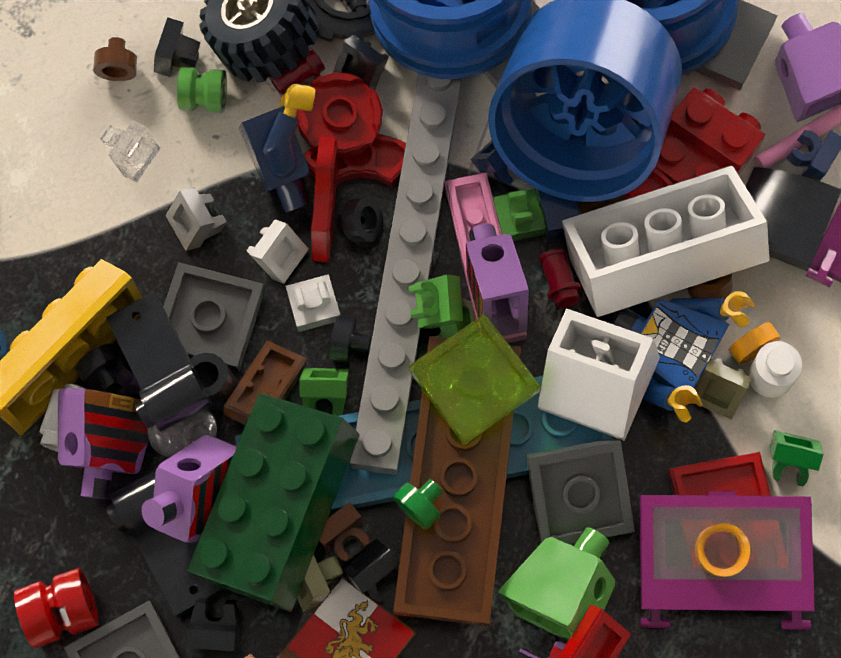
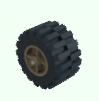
M204 0L207 6L200 10L199 17L202 22L199 26L204 39L229 73L234 77L238 75L241 80L247 82L253 78L257 83L266 82L267 78L270 77L269 75L273 79H277L283 76V70L289 68L292 71L298 66L296 62L300 58L305 59L310 53L308 46L314 45L317 39L314 31L318 29V20L308 0Z

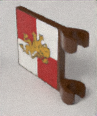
M341 576L325 600L317 606L276 658H399L415 637L416 632Z

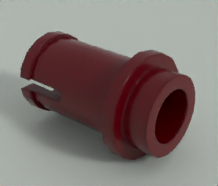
M311 48L309 50L310 53L305 59L300 58L296 62L298 66L292 71L289 68L283 70L282 77L273 79L269 75L271 83L281 97L291 85H303L313 78H318L321 76L320 73L326 70L321 58L314 49Z
M557 248L543 253L539 257V262L542 265L550 289L547 293L548 300L554 302L556 308H567L577 304L581 300L582 286L580 283L575 282L566 250Z

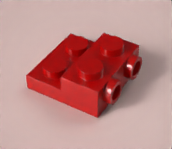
M693 86L672 113L655 168L663 172L673 184L729 166H733L739 176L760 149L766 135L760 131L761 124L748 113L742 112L736 115L724 107L725 100L716 91L706 88L702 92Z

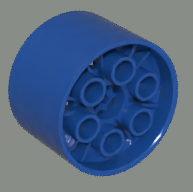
M554 0L544 5L524 25L491 100L488 125L492 142L499 156L511 171L523 181L544 193L558 198L580 202H594L613 199L632 191L648 178L657 164L682 81V64L675 42L655 17L626 0ZM584 71L583 75H576L577 72ZM602 76H603L606 80H608L609 83H606V84H605V83L602 81ZM535 93H546V94L537 96ZM631 117L640 122V124H636Z

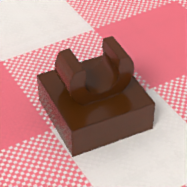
M350 502L327 519L318 542L326 554L334 549L337 558L344 564L351 562L349 555L343 549L345 542L349 539H357L365 549L370 547L367 534L360 529L364 526L362 517Z

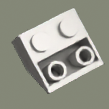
M566 308L547 352L538 408L625 441L660 359L654 339Z

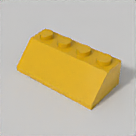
M101 259L94 267H88L78 275L74 282V287L62 299L58 298L46 307L42 314V319L30 331H24L14 339L10 346V351L0 360V417L20 436L46 412L54 389H64L65 384H73L79 378L75 371L77 362L93 349L104 344H112L116 340L106 317L142 298L130 275ZM140 314L135 315L134 320H136V318L139 317Z

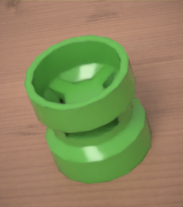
M181 67L177 82L179 110L194 111L200 104L201 107H206L209 112L223 113L227 100L226 70L211 69L208 73L200 75L196 68Z

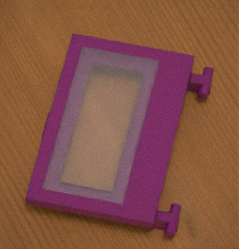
M708 491L707 496L640 495L641 609H649V618H641L640 620L641 628H670V619L661 618L660 609L789 611L788 620H781V629L811 630V620H802L801 611H815L811 497L736 496V492ZM719 523H727L738 527L744 532L750 543V558L747 565L739 573L727 577H717L705 572L695 557V543L699 534L707 527ZM716 532L705 543V556L714 567L727 569L737 561L739 545L732 535L725 532Z

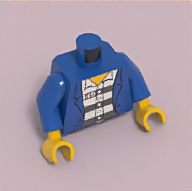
M735 291L726 298H672L669 301L658 300L648 319L628 308L622 309L613 325L653 338L660 356L643 400L669 411L674 410L678 419L682 422H688L692 417L685 406L696 404L701 407L703 405L694 387L730 325L725 321L730 317L737 326L745 327L748 325L750 319L744 312L739 310L743 307L753 308L755 304L745 292Z

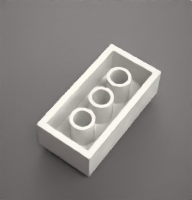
M733 166L562 220L569 259L597 317L770 261L767 221Z

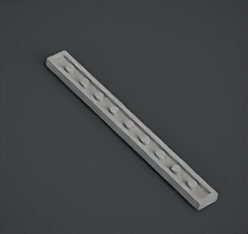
M418 74L356 431L360 436L351 456V469L397 475L421 332V328H418V320L410 316V310L417 309L416 293H410L408 287L415 283L429 280L462 79H437Z

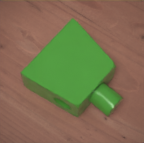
M586 527L574 546L554 537L546 538L498 591V594L517 617L569 641L590 605L604 610L613 592L615 579L600 559L610 542L603 534L590 527Z

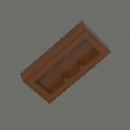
M267 340L224 405L223 415L246 425L258 393L286 400L300 378L303 369L306 368L307 358Z

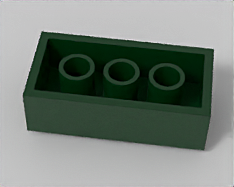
M258 393L187 572L210 584L292 612L360 434L342 417Z

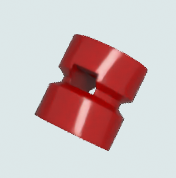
M80 567L54 576L52 584L49 586L42 581H38L14 591V602L19 622L28 643L34 649L60 640L62 631L67 630L75 635L95 628L100 624L90 584Z

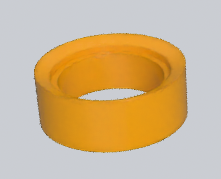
M766 322L739 338L730 346L729 351L739 365H743L753 360L764 345L779 341L781 336L771 322Z
M727 523L715 524L707 527L699 534L695 543V557L705 572L717 577L732 576L739 573L747 565L750 558V543L747 536L738 527ZM716 532H725L732 535L739 545V557L735 564L727 569L714 567L705 556V543Z

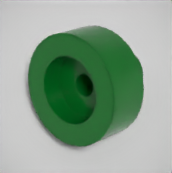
M431 479L419 490L406 482L392 496L397 505L425 530H428L441 516L433 502L443 493V490Z

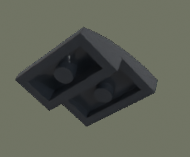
M754 167L745 187L767 221L769 256L808 271L840 196L841 189L794 173Z

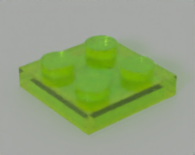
M485 314L409 365L410 374L464 445L539 393L541 389L539 383Z

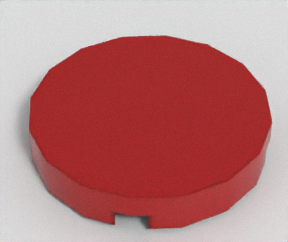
M335 72L319 76L312 81L310 86L315 89L312 110L304 111L297 109L296 119L300 120L298 129L305 142L318 152L320 136L336 137V140H338V158L359 155L373 145L380 133L383 108L376 91L372 87L370 89L368 85L362 83V79L353 74Z

